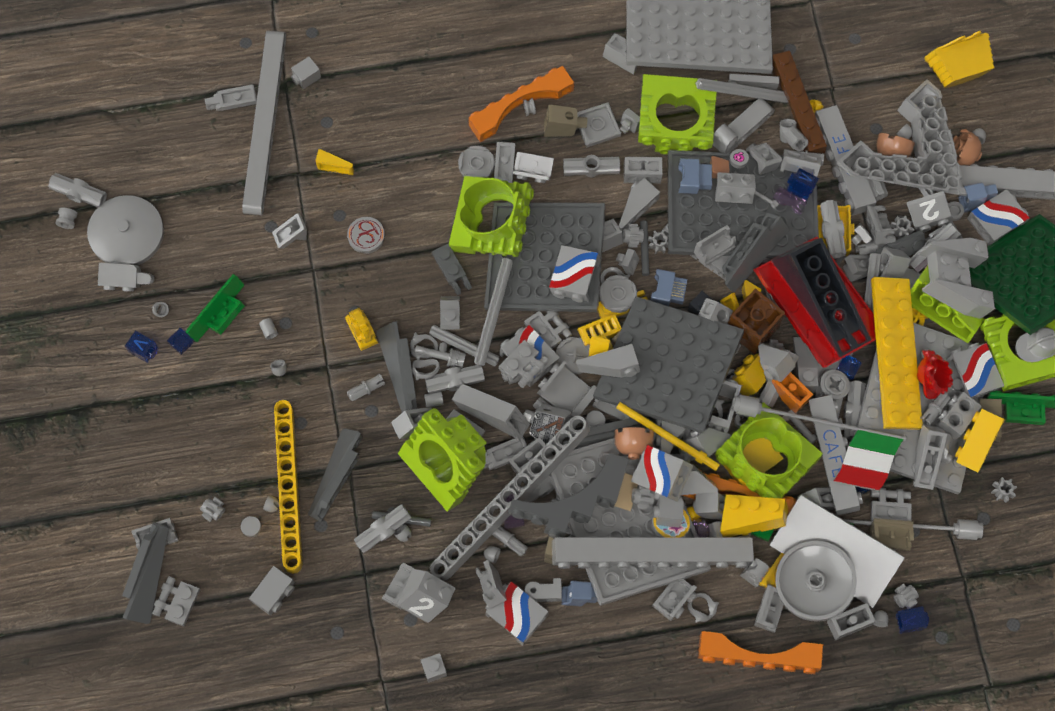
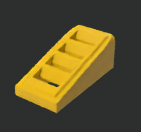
M318 149L316 157L317 169L354 175L352 163Z
M613 314L582 326L577 330L584 345L587 346L590 345L591 340L587 333L588 330L591 336L598 337L594 330L596 328L599 335L610 339L619 333L622 328L616 315Z

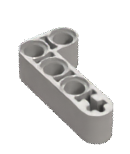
M757 99L728 126L723 124L715 131L713 146L721 153H731L767 121L775 110L764 99Z

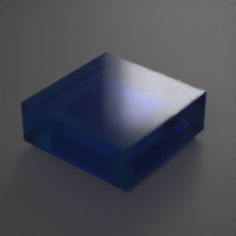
M181 327L167 340L181 355L195 342Z
M847 355L841 359L836 370L841 371L847 378L853 380L862 362Z

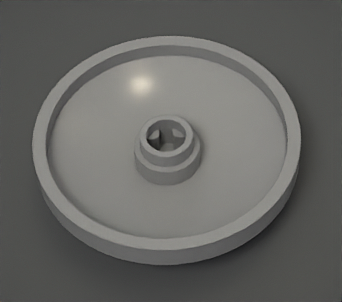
M130 195L118 196L101 204L92 214L87 229L88 241L96 256L105 263L140 265L154 256L160 248L164 236V225L157 209L147 200Z
M824 541L800 543L791 548L779 562L776 571L778 596L783 605L799 618L808 621L832 619L844 612L855 596L857 587L855 567L848 555L831 543Z

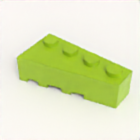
M927 265L910 290L912 307L968 344L983 323L984 318L980 319L964 315L923 292L922 288L930 283Z

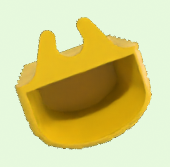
M977 31L967 38L961 36L946 45L936 48L924 58L930 68H933L934 73H936L944 88L971 81L994 69L989 34H981V31Z

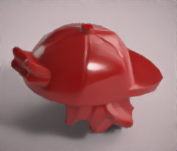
M923 350L924 358L918 365L917 378L923 384L925 397L927 399H935L940 394L948 392V388L953 385L951 376L953 370L948 366L949 362L943 360L940 355L931 350Z

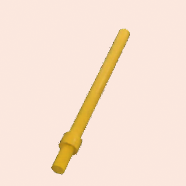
M619 402L616 409L693 456L698 463H704L715 471L719 468L720 464L709 458L708 454L702 450H696L622 402Z

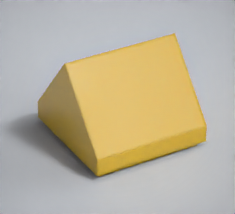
M745 280L742 286L743 299L745 300L755 288L760 292L762 289Z
M731 293L720 300L722 305L730 308L733 312L739 307L735 293Z

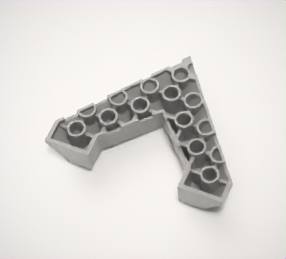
M929 80L924 81L912 92L897 110L911 123L913 143H915V158H909L907 155L893 154L892 156H884L882 153H874L860 140L837 162L850 176L939 192L944 191V193L961 196L967 195L961 181L963 177L960 165L956 159L957 153L951 130H948L946 110L941 102L942 94Z

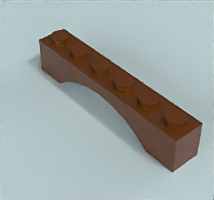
M790 50L772 55V73L774 77H779V85L788 100L797 129L808 139V145L804 148L803 152L808 150L809 153L824 154L827 145Z

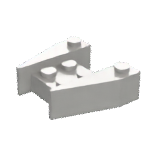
M974 238L934 241L918 252V255L926 256L928 261L930 283L922 288L923 292L958 312L981 319L995 309L993 292L971 287L969 267L976 268L988 259L986 241Z

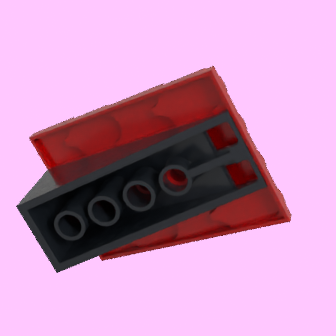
M816 236L753 269L767 292L771 294L779 308L785 312L786 317L803 343H806L817 362L823 368L876 340L873 312L830 255L822 238Z

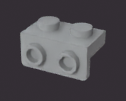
M517 152L513 174L517 175L516 178L527 180L528 177L535 178V182L546 183V180L549 181L551 179L554 158Z
M718 172L715 201L752 204L756 189L755 175Z
M684 579L670 583L652 606L670 621L674 617L678 619L685 610L682 608L686 602L691 603L696 597L695 590L697 587L690 585Z

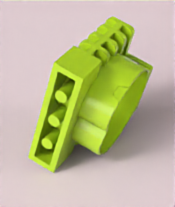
M643 74L638 142L644 145L654 144L655 152L664 155L668 153V150L693 151L694 147L701 150L712 148L717 92L697 89L695 84L698 79ZM662 104H671L675 107L688 105L700 117L697 123L690 129L673 131L660 123L656 115V108Z
M464 176L449 241L451 249L459 253L475 254L480 252L481 254L491 253L492 255L502 254V256L512 255L513 257H518L519 252L522 250V236L526 233L525 223L526 218L530 215L529 205L530 200L534 197V189L528 182H524V184L516 181L509 183L508 181L495 178ZM496 200H504L514 205L509 219L501 227L490 232H478V226L483 221L482 208L486 204Z
M1004 314L1000 318L990 317L984 320L980 329L984 332L985 342L988 343V348L992 353L993 360L1004 383V387H1002L1003 392L1055 378V355L1038 362L1021 360L1014 355L1008 344L1010 328L1018 325ZM1055 320L1043 328H1050L1055 331Z
M764 402L762 403V407L771 409ZM761 411L755 418L748 417L747 421L717 449L715 456L717 461L723 466L726 465L736 478L742 479L752 492H756L761 497L782 499L812 469L823 453L778 414ZM755 439H768L776 452L783 453L787 457L788 465L785 473L770 475L754 469L743 455L744 448Z
M433 408L423 414L422 419L417 424L418 426L415 427L414 432L410 435V439L404 442L398 455L448 512L461 504L469 492L468 489H470L476 477L479 476L480 471L485 467L486 451L484 446L486 441L462 414L445 419L437 409Z

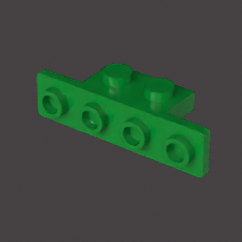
M231 275L187 328L186 333L193 341L198 342L208 329L221 335L245 307L241 301L235 299V296L244 287V284L237 275Z
M993 391L986 397V399H1002V404L1005 406V422L1044 425L1046 423L1045 408H1055V395L1049 397L1042 396L1041 394L1023 395L1020 392L1010 394L1003 393L1002 391Z

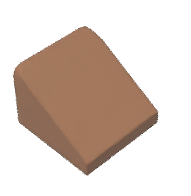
M716 156L711 157L712 178H717L718 172L729 173L728 160Z

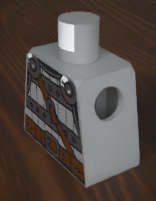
M544 404L536 412L527 409L523 416L532 424L529 434L536 439L540 437L547 444L569 421L572 411Z

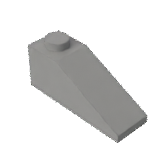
M645 178L640 182L636 181L630 188L631 192L619 224L622 232L623 229H627L629 224L637 221L659 200L660 191Z
M793 337L794 354L799 356L794 367L795 377L807 389L815 393L818 388L816 359L800 337Z
M632 344L576 360L579 372L622 378L632 377L640 372L639 363Z
M922 424L917 444L913 482L915 487L931 490L934 488L948 435L940 427Z

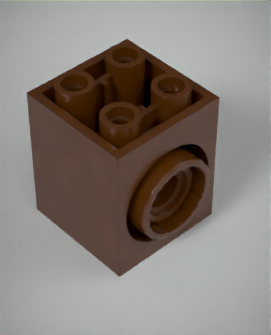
M755 288L731 314L728 325L744 329L740 343L755 355L759 351L758 346L766 343L778 330L785 312Z

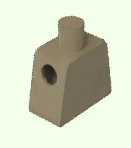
M548 105L544 118V137L574 136L576 128H587V117H577L576 108Z

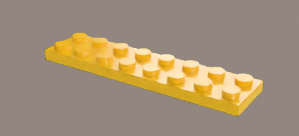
M873 277L871 279L883 428L920 430L923 423L920 418L922 412L919 381L917 378L910 280Z

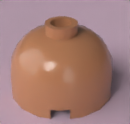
M963 129L960 131L962 134L959 137L955 136L953 138L957 153L956 159L959 165L970 166L981 158L982 146L978 136Z
M879 133L876 148L877 152L882 153L884 156L896 154L910 157L915 143L899 136L889 137V134Z
M637 427L623 428V432H618V429L614 431L615 446L620 453L627 455L628 459L638 460L647 445L653 446L654 431L650 430V433H647L645 428Z

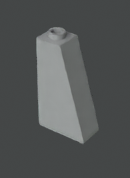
M461 384L452 398L459 409L518 440H521L530 425L515 405L464 384Z

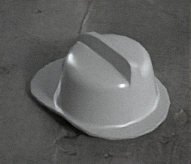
M1041 328L1031 336L1028 333L1020 336L1015 347L1017 354L1027 362H1038L1054 356L1055 331L1050 328Z

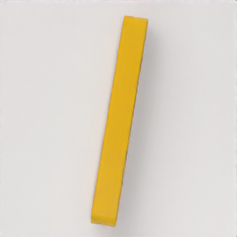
M280 400L274 406L282 562L287 572L296 574L302 569L303 564L294 412L288 401ZM282 408L289 409L286 414L279 413ZM282 427H290L287 433L280 432ZM284 445L291 446L289 451H281ZM285 464L292 465L288 471L282 470V467ZM286 483H293V487L291 489H283V486ZM287 502H294V506L291 509L284 508ZM288 521H295L294 527H285ZM289 540L297 541L296 545L292 548L286 546ZM291 559L298 560L297 565L294 567H289L288 562Z

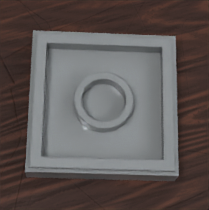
M608 102L577 112V117H587V128H579L586 147L621 136Z

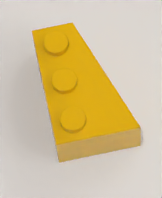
M981 409L980 412L976 411L972 422L975 424L972 430L968 428L963 438L966 442L963 447L959 446L955 457L958 458L956 462L979 472L1005 419L984 409Z
M726 494L720 530L723 538L738 535L745 536L760 530L763 532L785 527L788 514L786 500Z

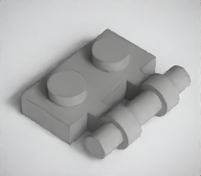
M538 311L526 319L524 324L526 327L530 325L552 349L562 342V339L559 337L560 334H563L566 339L572 336L569 330L570 327L560 319L557 311H546L547 315L545 316ZM553 320L557 326L556 329L552 328L549 324L550 321Z
M524 340L499 365L498 369L512 381L519 376L521 380L518 382V385L524 388L534 380L533 377L538 372H542L545 369V365L549 360L545 356L540 360L535 359L539 351ZM530 364L532 366L531 370L525 372L524 369Z
M881 488L879 491L871 490V497H878L879 501L871 502V521L874 518L911 521V504L904 503V499H911V492L903 491V489H896V491L886 490V488ZM886 498H896V503L886 502Z
M168 576L166 583H163L161 587L162 592L159 599L153 605L155 608L152 614L159 617L162 610L167 611L166 620L184 627L200 589L182 581L177 589L173 587L176 579ZM169 594H174L171 605L166 604Z

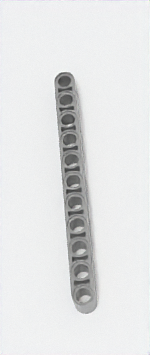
M266 31L243 198V214L263 215L286 45V32Z
M582 416L571 418L433 561L430 566L432 575L443 581L448 580L511 515L508 513L511 502H507V497L514 494L515 500L524 501L590 432V425ZM577 424H584L581 430H575ZM570 437V441L566 445H562V440ZM555 451L556 456L553 459H548L549 453ZM542 466L541 472L535 474V468ZM528 480V485L525 488H521L522 481ZM500 508V514L493 517L494 510ZM486 523V529L479 531L480 525ZM469 537H472V538H473L472 543H471L470 545L466 546V544H465L466 540H467ZM458 551V558L452 560V554ZM441 566H445V571L438 575V569Z

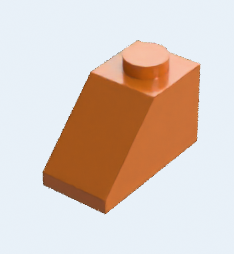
M791 372L782 382L772 380L781 400L795 414L813 396V393Z

